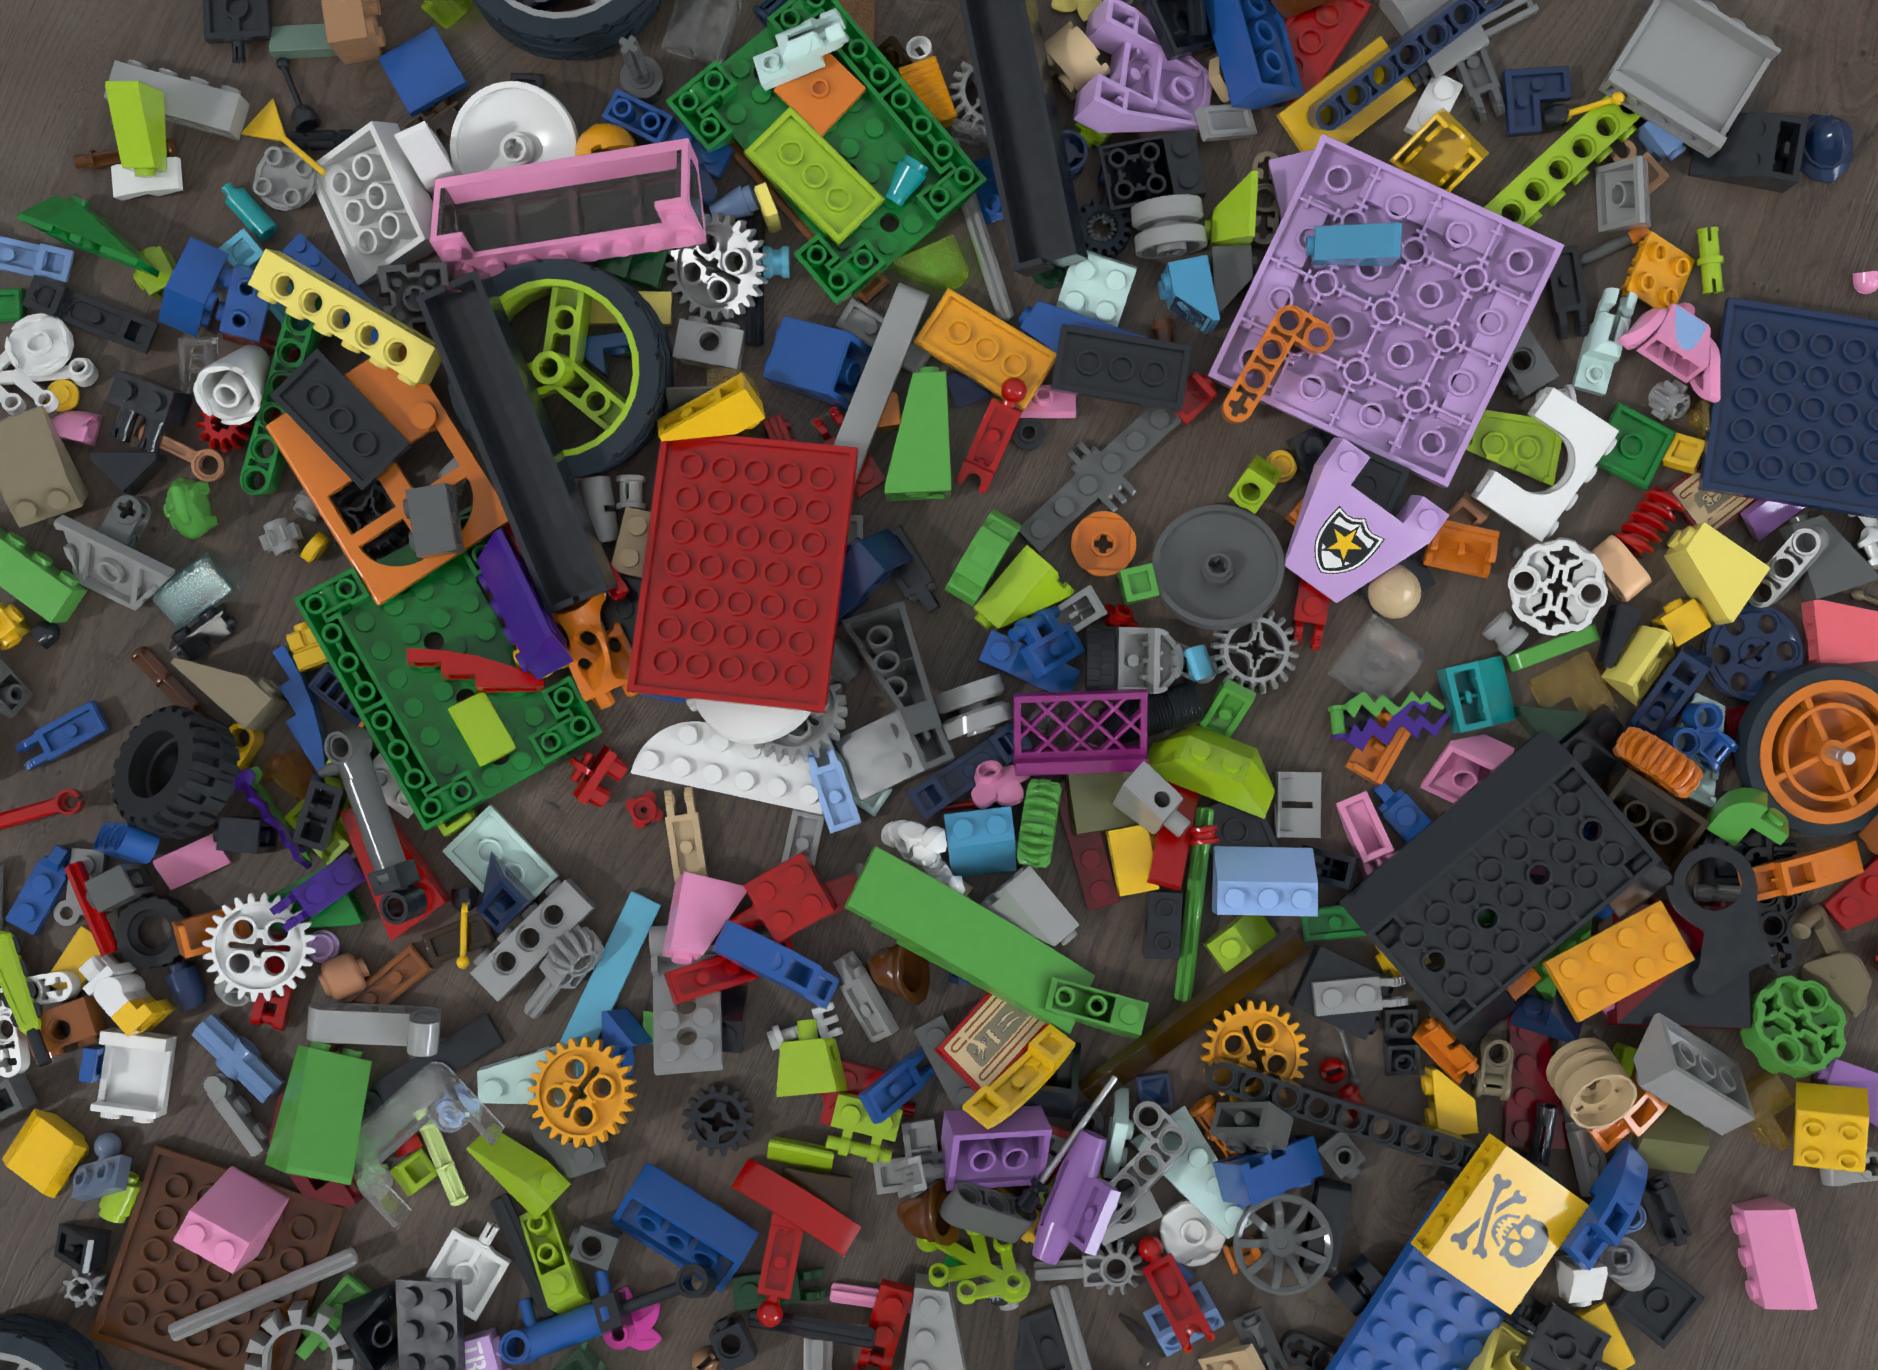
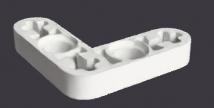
M70 970L27 977L29 982H33L38 986L39 994L35 999V1003L40 1005L75 998L81 989L78 975ZM67 982V989L50 991V985ZM0 1000V1075L3 1077H13L23 1074L29 1068L30 1053L26 1035L14 1026L13 1034L10 1038L2 1034L1 1024L4 1020L11 1022L10 1016L12 1011L10 1008H6L3 1001ZM13 1042L15 1043V1047L5 1048L4 1046L6 1044H10ZM8 1058H16L17 1064L9 1065Z

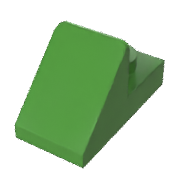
M1226 679L1224 684H1219L1204 714L1205 719L1204 721L1201 720L1199 726L1230 738L1252 705L1256 693Z

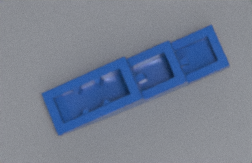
M282 645L273 651V654L290 680L279 686V688L296 713L295 716L285 722L318 773V769L324 767L328 761L324 750L325 739L328 736L324 716L316 694L307 687L311 682L308 674L297 669L290 647Z

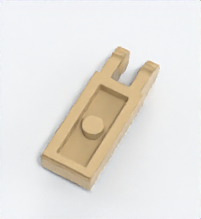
M686 787L684 790V800L688 814L676 815V799L673 791H664L667 812L665 821L674 881L684 871L709 877L699 812H696L693 787Z

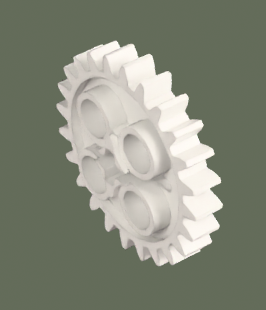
M253 892L249 893L248 903L245 904L240 897H236L234 899L236 908L233 909L227 904L223 905L222 908L226 916L222 917L215 914L212 918L218 926L207 927L205 930L213 935V939L202 942V945L212 948L211 952L203 955V959L213 960L214 962L207 969V972H219L220 975L214 983L218 984L226 980L228 982L225 989L226 993L230 992L234 987L238 988V999H241L246 992H250L252 1002L256 1001L259 993H263L266 1001H270L273 990L282 997L285 994L283 985L286 984L290 988L295 989L297 984L293 977L297 976L304 979L306 973L301 969V966H312L313 964L310 959L305 957L306 954L316 952V948L307 945V942L315 939L316 935L305 933V930L312 922L300 923L288 931L285 939L277 940L270 934L271 924L275 922L285 924L288 919L298 915L302 910L293 913L291 911L293 902L280 914L273 915L269 909L281 901V895H278L273 902H270L267 892L262 894L260 901H256ZM248 920L253 926L252 935L245 938L240 937L235 931L236 922ZM258 938H262L264 945H288L291 950L286 952L265 949L261 955H257L255 948L229 947V942L254 944ZM238 953L245 954L250 960L249 968L244 971L236 970L232 966V956ZM271 956L282 958L285 964L284 970L280 973L270 972L266 967L267 958Z

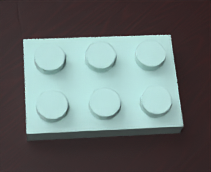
M489 805L442 850L482 893L491 851L536 898L560 876L493 805Z

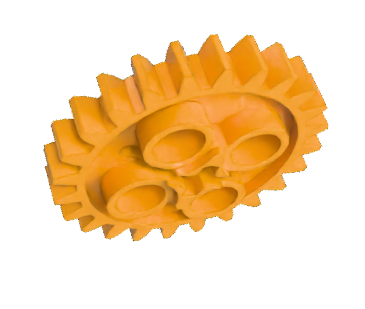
M1247 999L1245 1009H1242L1236 1002L1233 1005V1013L1225 1010L1222 1013L1224 1016L1222 1021L1217 1018L1212 1020L1217 1026L1215 1030H1204L1211 1039L1210 1041H1202L1200 1043L1204 1048L1209 1049V1053L1200 1055V1059L1209 1062L1215 1057H1225L1257 1068L1255 1061L1247 1057L1251 1053V1049L1242 1030V1027L1246 1025L1249 1029L1252 1044L1258 1050H1261L1257 1054V1058L1264 1071L1288 1079H1293L1294 1077L1304 1078V1075L1297 1069L1298 1066L1308 1065L1307 1061L1300 1058V1054L1308 1052L1309 1049L1298 1043L1305 1039L1306 1036L1303 1033H1294L1300 1025L1297 1021L1287 1024L1290 1017L1289 1012L1285 1011L1278 1016L1279 1006L1273 1004L1269 1010H1266V1001L1260 1000L1257 1008H1254L1252 1000ZM1262 1024H1269L1272 1030L1270 1037L1263 1041L1258 1040L1256 1037L1257 1028ZM1231 1035H1237L1241 1039L1240 1047L1233 1052L1227 1051L1225 1049V1041ZM1274 1055H1280L1283 1059L1282 1067L1278 1071H1269L1267 1066L1268 1060ZM1218 1067L1214 1071L1213 1080L1223 1082L1228 1079L1230 1075L1229 1068ZM1252 1077L1245 1083V1090L1248 1092H1256L1261 1087V1080L1258 1077ZM1284 1088L1281 1089L1278 1094L1286 1099V1092ZM1230 1096L1229 1101L1236 1102L1239 1098Z
M583 1037L580 1045L577 1038H570L568 1047L563 1042H558L556 1044L558 1053L553 1050H546L545 1054L549 1061L539 1060L536 1062L537 1066L542 1070L541 1073L530 1074V1077L537 1081V1085L527 1088L528 1091L536 1093V1098L528 1101V1105H538L539 1109L532 1117H543L544 1121L539 1129L551 1127L550 1139H554L562 1134L561 1145L568 1144L573 1138L574 1147L578 1148L582 1146L585 1138L588 1147L596 1145V1136L602 1143L608 1141L607 1131L613 1135L620 1132L616 1124L617 1122L620 1124L628 1123L629 1120L623 1112L635 1109L631 1104L627 1103L628 1099L637 1096V1093L628 1091V1086L637 1082L636 1079H627L626 1074L632 1070V1066L622 1067L620 1065L625 1058L624 1054L616 1057L612 1056L615 1050L614 1045L602 1050V1039L596 1040L593 1046H591L590 1037ZM576 1059L580 1060L584 1065V1073L580 1078L575 1076L572 1071V1065ZM598 1066V1074L589 1082L591 1076L593 1075L594 1068ZM603 1078L607 1079L611 1084V1092L608 1096L602 1095L599 1090V1083ZM587 1084L584 1089L587 1097L578 1099L581 1092L577 1088ZM557 1088L562 1089L566 1095V1100L562 1106L558 1105L554 1100V1092ZM574 1104L570 1116L567 1118L565 1113ZM584 1106L588 1107L593 1114V1119L589 1125L585 1124L580 1117V1112Z

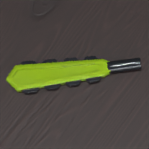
M0 931V989L3 991L1 999L4 1006L12 1011L10 1019L13 1026L19 1028L27 1036L38 1067L47 1066L52 1063V1060L41 1034L42 1022L40 1018L43 1011L41 1005L35 1003L34 1000L37 992L34 983L29 982L27 978L30 971L27 961L22 960L20 956L23 951L20 940L15 938L13 933Z

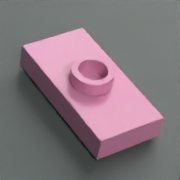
M1041 385L1025 411L1022 412L1020 418H1076V395L1050 391L1051 385Z

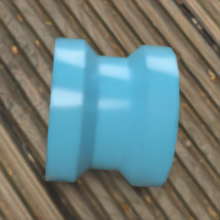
M763 246V253H768L769 255L763 259V265L770 267V270L763 272V277L770 279L774 275H780L782 278H790V246H782L780 249Z

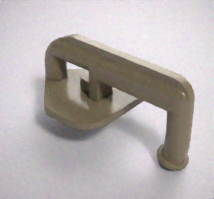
M1815 904L1804 912L1796 923L1791 925L1790 931L1795 937L1806 939L1810 936L1811 927H1813L1828 956L1806 962L1801 969V978L1803 981L1814 980L1824 986L1831 999L1842 1007L1844 1014L1850 1018H1856L1867 1005V995L1872 985L1871 977L1861 959L1855 954L1847 952L1824 907L1820 904Z

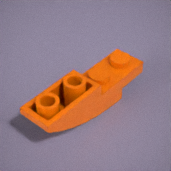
M1856 840L1752 866L1758 886V901L1809 891L1864 873ZM1737 871L1738 878H1739V882H1740V886H1741V885H1742L1741 878H1740L1739 872Z
M1636 1068L1633 1069L1631 1080L1636 1086L1637 1097L1631 1110L1625 1117L1613 1125L1600 1129L1585 1128L1598 1147L1605 1153L1630 1132L1634 1133L1637 1137L1642 1135L1669 1105V1103L1663 1102L1659 1097L1643 1090L1639 1086L1635 1077L1637 1073Z

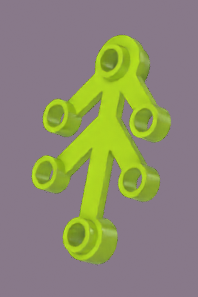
M966 1230L967 1234L971 1237L974 1253L956 1242L950 1246H944L916 1237L917 1246L922 1251L934 1252L939 1249L964 1264L948 1268L942 1263H935L929 1269V1282L935 1287H942L948 1282L964 1280L957 1286V1298L961 1303L971 1304L977 1299L999 1295L1009 1303H1018L1028 1296L1030 1280L1024 1272L1016 1269L1012 1253L1013 1243L1001 1245L998 1243L999 1239L993 1238V1247L995 1251L1000 1253L1003 1269L1001 1270L991 1264L985 1236ZM936 1272H941L944 1274V1276L942 1278H936L933 1276V1274ZM984 1276L993 1282L976 1286L973 1281L965 1279ZM1016 1281L1019 1285L1011 1287L1008 1282ZM969 1289L973 1293L971 1295H964L961 1291Z

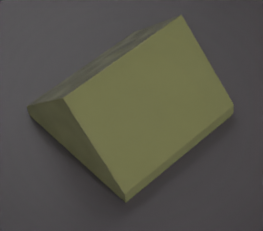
M1670 1104L1642 1135L1637 1137L1631 1132L1630 1144L1648 1163V1168L1695 1174L1710 1147L1706 1127Z

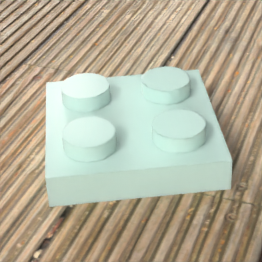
M1087 250L1089 260L1069 265L1056 307L1118 327L1137 267Z

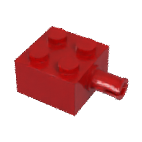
M803 850L746 882L743 886L752 900V907L728 920L749 930L763 924L767 927L773 940L778 943L834 912L837 906L807 852Z

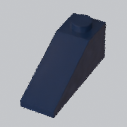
M1686 642L1683 643L1629 720L1625 729L1627 730L1628 727L1640 728L1660 738L1709 672L1713 659Z

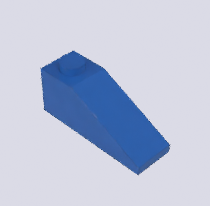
M991 630L978 660L979 663L1046 692L1072 691L1081 670L1064 663L1042 677L1035 679L1020 653V650L1028 645L1019 641H1012L1008 636Z

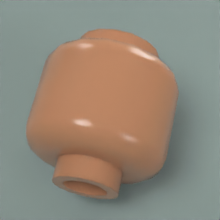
M344 952L321 964V973L317 974L327 998L333 996L336 1001H343L365 990L366 982L364 978L370 975L362 957L355 960L350 952Z

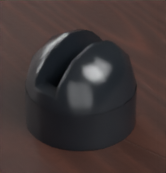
M40 621L29 629L33 637L45 649L54 645L60 637L58 625L49 621Z

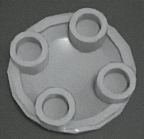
M272 146L265 151L264 156L256 167L253 190L261 197L264 203L274 209L283 211L297 209L308 202L313 195L317 184V172L289 147L279 148Z

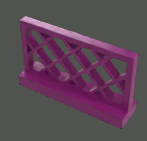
M1147 689L1013 693V766L1015 776L1134 772L1143 761L1148 764ZM1127 699H1140L1139 710L1130 718L1118 708ZM1093 700H1102L1109 708L1095 719L1085 708ZM1069 701L1076 709L1062 720L1052 709L1059 702ZM1035 702L1043 710L1029 721L1021 714V703ZM1113 712L1125 721L1114 734L1102 725ZM1080 713L1092 722L1081 735L1069 726ZM1048 714L1059 725L1048 736H1045L1035 726ZM1138 719H1139V727L1135 724V722H1136ZM1021 721L1026 725L1022 730ZM1132 727L1139 734V745L1125 746L1118 738ZM1098 728L1108 739L1101 746L1092 747L1085 739ZM1065 729L1076 740L1067 748H1059L1052 740ZM1030 730L1043 740L1035 749H1021V739Z

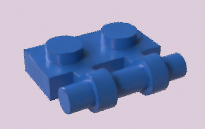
M1054 605L1038 610L1031 618H1023L1017 621L1014 627L1008 631V636L1012 641L1023 639L1028 646L1020 650V653L1035 679L1042 677L1086 651L1070 622L1062 627L1056 619L1060 616V610ZM1037 629H1044L1047 635L1042 638Z

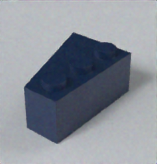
M888 528L862 540L857 537L847 545L837 628L842 625L841 620L850 618L869 600L868 596L880 583L885 585L891 579L889 574L897 566L904 563L907 564L913 558L910 552Z

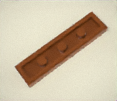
M411 943L365 981V990L341 1002L392 1004L430 972L433 966L418 948ZM344 1043L325 1044L331 1045L330 1052H334Z

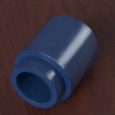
M185 960L168 967L170 973L164 975V979L174 1005H178L181 1012L207 1002L204 995L207 993L196 963L189 965L188 961Z

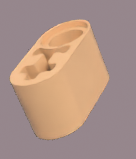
M1610 535L1591 551L1597 555L1604 567L1603 573L1608 590L1620 602L1626 604L1652 582L1647 571L1617 537Z

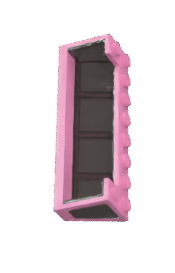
M689 138L438 178L435 179L430 243L442 262L447 263V270L454 280L475 270L490 273V276H495L513 265L532 260L538 262L540 259H569L579 263L594 262L607 258L626 257L633 254L658 252L660 250L706 243V230L698 159Z

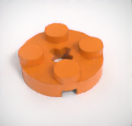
M1098 511L1080 521L1072 533L1070 548L1072 556L1081 570L1096 577H1110L1127 567L1135 555L1136 536L1129 524L1123 520L1124 518L1113 512ZM1102 535L1107 536L1108 542H1112V548H1107L1106 553H1100L1099 548L1094 547V541H1099Z

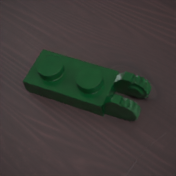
M796 1267L790 1300L780 1299L779 1304L801 1303V1301H812L827 1297L826 1288L815 1287L800 1290L799 1281L815 1280L824 1277V1268L798 1269ZM761 1271L736 1274L731 1278L735 1311L756 1309L762 1302L766 1301L767 1296L757 1294Z

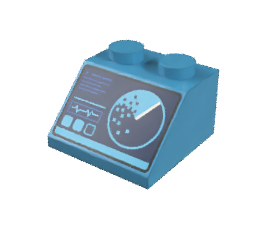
M1207 255L1168 262L1164 272L1161 274V281H1158V292L1161 301L1166 300L1167 308L1203 333H1212L1220 321V315Z

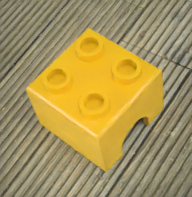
M1443 107L1407 141L1389 162L1402 171L1451 192L1489 152Z
M1796 1082L1793 1165L1865 1173L1869 1127L1868 1089Z

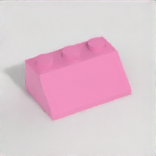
M1771 1196L1731 1204L1734 1215L1730 1216L1732 1228L1740 1240L1741 1247L1738 1248V1257L1742 1266L1746 1268L1748 1280L1745 1281V1288L1749 1298L1764 1309H1818L1795 1208Z

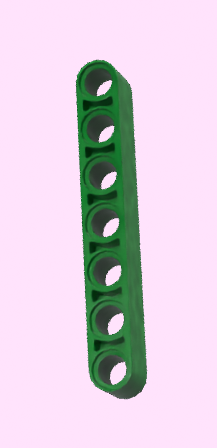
M318 296L315 300V308L317 311H319L322 306V299L320 296ZM285 313L261 406L240 475L241 487L250 495L269 496L276 492L279 486L286 459L266 429V425L272 422L271 417L276 410L280 409L282 414L286 412L270 395L280 386L284 379L288 378L317 349L321 333L313 329L315 323L311 321L308 328L300 331L298 328L299 320ZM298 346L301 356L299 360L292 363L289 359V352L293 347ZM268 441H271L274 445V452L269 458H266L263 454V446ZM261 472L265 477V484L258 490L254 485V478Z

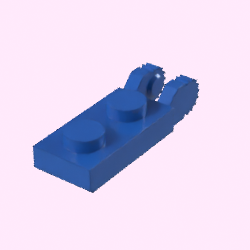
M92 700L34 731V735L15 745L18 753L33 749V747L39 744L41 745L44 752L29 759L24 764L27 771H31L50 761L57 760L112 730L98 702Z
M922 1047L911 1051L858 1095L873 1124L885 1121L925 1087L924 1084L935 1075L931 1064L922 1067L919 1071L915 1068V1065L926 1056Z

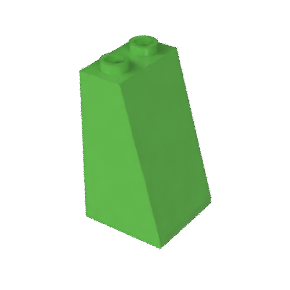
M922 367L919 369V372L912 374L884 485L886 502L951 499L946 371L939 372V367Z
M311 1041L309 1047L298 1045L265 1164L288 1174L351 1185L372 1061L362 1059V1052L342 1048L341 1054L330 1052L331 1045Z

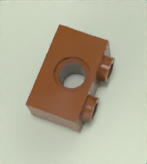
M94 995L82 997L45 1010L40 1018L42 1022L41 1034L51 1058L67 1053L65 1046L77 1042L78 1048L98 1042L97 1035L100 1034V1031L107 1029L100 1005ZM63 1020L70 1025L69 1036L64 1035L61 1031ZM28 1041L32 1056L35 1057Z

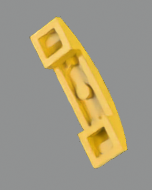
M1049 1024L1029 1043L1025 1054L989 1087L985 1084L963 1104L962 1109L986 1129L993 1128L1017 1111L1048 1081L1074 1049L1076 1043L1052 1024Z

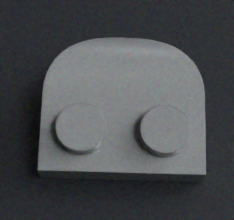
M1114 627L1115 659L1113 690L1147 689L1148 694H1159L1167 691L1173 681L1180 677L1183 670L1184 656L1180 644H1177L1169 635V632L1164 629Z

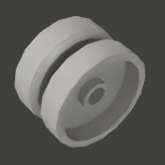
M1190 194L1161 196L1139 202L1131 207L1132 227L1141 231L1134 238L1135 252L1139 258L1163 259L1178 257L1200 251L1207 246L1206 228L1197 223L1204 215L1202 198Z
M1000 674L986 677L933 696L938 714L944 715L957 710L959 713L958 716L945 720L942 724L947 741L965 735L968 738L996 728L995 725L1013 719V712L1009 702L1000 701L990 705L987 700L1001 695L1005 690Z

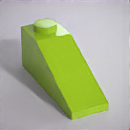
M491 1126L466 1148L535 1219L545 1212L571 1185L546 1159Z

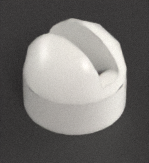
M916 36L907 43L906 51L913 63L933 56V47L927 37ZM920 47L924 55L919 56L915 49Z

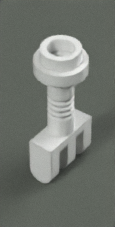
M833 1002L829 1003L827 1009L819 1007L811 1009L814 1019H817V1031L820 1038H832L843 1034L841 1027H835L831 1030H828L827 1025L839 1021L837 1014L826 1018L823 1015L824 1012H829L835 1008ZM775 1025L772 1026V1030L766 1032L772 1051L776 1049L780 1051L782 1042H789L798 1038L797 1025L781 1031L779 1026Z

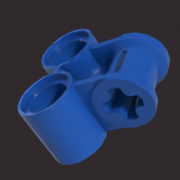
M1691 703L1682 712L1681 718L1685 727L1668 728L1663 732L1661 740L1677 748L1686 757L1693 756L1700 765L1708 771L1717 774L1721 770L1720 764L1731 752L1735 753L1739 746L1733 739L1719 730L1724 718L1719 706L1714 703ZM1702 709L1706 712L1707 716L1706 722L1703 725L1698 720V714ZM1680 734L1685 738V746L1681 750H1679L1676 744Z

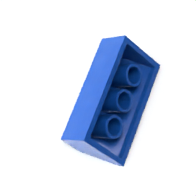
M1205 0V11L1232 107L1256 110L1304 95L1284 19L1271 0Z
M648 1162L630 1187L610 1221L614 1226L681 1268L686 1264L692 1263L709 1265L717 1274L718 1284L716 1290L720 1293L742 1264L759 1234L747 1222L735 1218L724 1211L717 1203L708 1201L697 1194L690 1186L678 1182L663 1169L655 1167ZM696 1272L693 1276L702 1281L700 1273Z

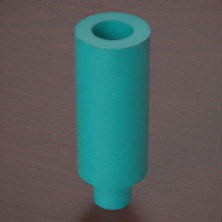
M231 182L222 187L221 191L227 197L225 200L226 205L260 242H265L278 231L276 223L244 188H236Z

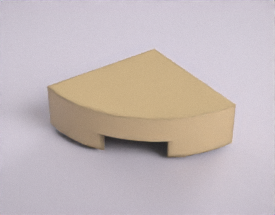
M1217 56L1210 60L1208 80L1220 100L1225 103L1230 99L1223 71L1220 67V60Z

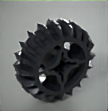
M379 480L367 492L362 491L352 482L351 487L346 486L342 489L343 493L341 495L335 493L331 496L332 499L336 500L335 506L345 522L346 517L356 521L357 531L373 522L372 520L367 522L357 516V514L364 516L366 514H374L378 518L384 515L382 511L383 502L380 501L382 493L389 499L392 507H396ZM370 493L369 496H365L363 504L358 507H350L356 498ZM403 520L390 528L383 538L373 543H367L362 549L369 557L377 561L378 552L383 558L389 555L388 548L394 552L400 549V546L396 543L398 540L407 543L409 538L403 535L404 530H411ZM328 530V536L334 537L331 531ZM335 539L334 546L341 548Z

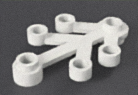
M4 351L0 355V402L2 407L12 416L25 411V401L18 394L8 393L1 386L15 384L29 395L38 407L42 406L45 399L51 398L49 403L43 405L47 413H50L58 407L59 401L57 397L49 390H42L34 382L72 379L76 385L88 387L97 381L99 372L96 366L87 358H75L69 365H64L63 368L53 374L41 377L25 375L16 368L4 371L11 364ZM18 401L15 407L10 408L13 402Z

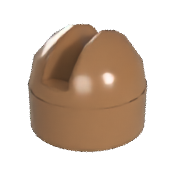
M701 1347L696 1350L692 1357L693 1370H716L719 1359L715 1350L711 1347ZM710 1356L712 1361L703 1369L699 1368L698 1366Z

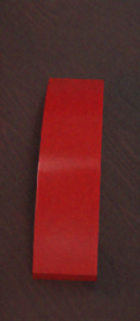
M749 1158L731 1186L732 1189L758 1205L761 1204L843 1257L861 1229L859 1225L825 1202Z

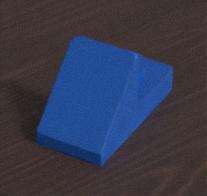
M625 332L587 337L584 360L608 379H610L607 354H612L614 358L632 355Z
M627 1008L602 1011V1050L614 1045L615 1050L612 1056L616 1057L624 1054L625 1058L620 1065L622 1067L632 1066V1070L626 1076L633 1075V1046L653 1043V1040Z

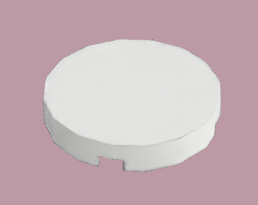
M44 313L28 315L19 320L11 328L13 332L10 334V337H6V356L17 370L28 376L41 377L51 375L63 368L71 358L74 348L73 335L66 324L59 318L56 319Z
M1188 1199L1179 1200L1171 1205L1162 1217L1159 1229L1162 1245L1167 1253H1171L1179 1263L1192 1267L1205 1265L1215 1259L1220 1253V1249L1223 1243H1225V1237Z

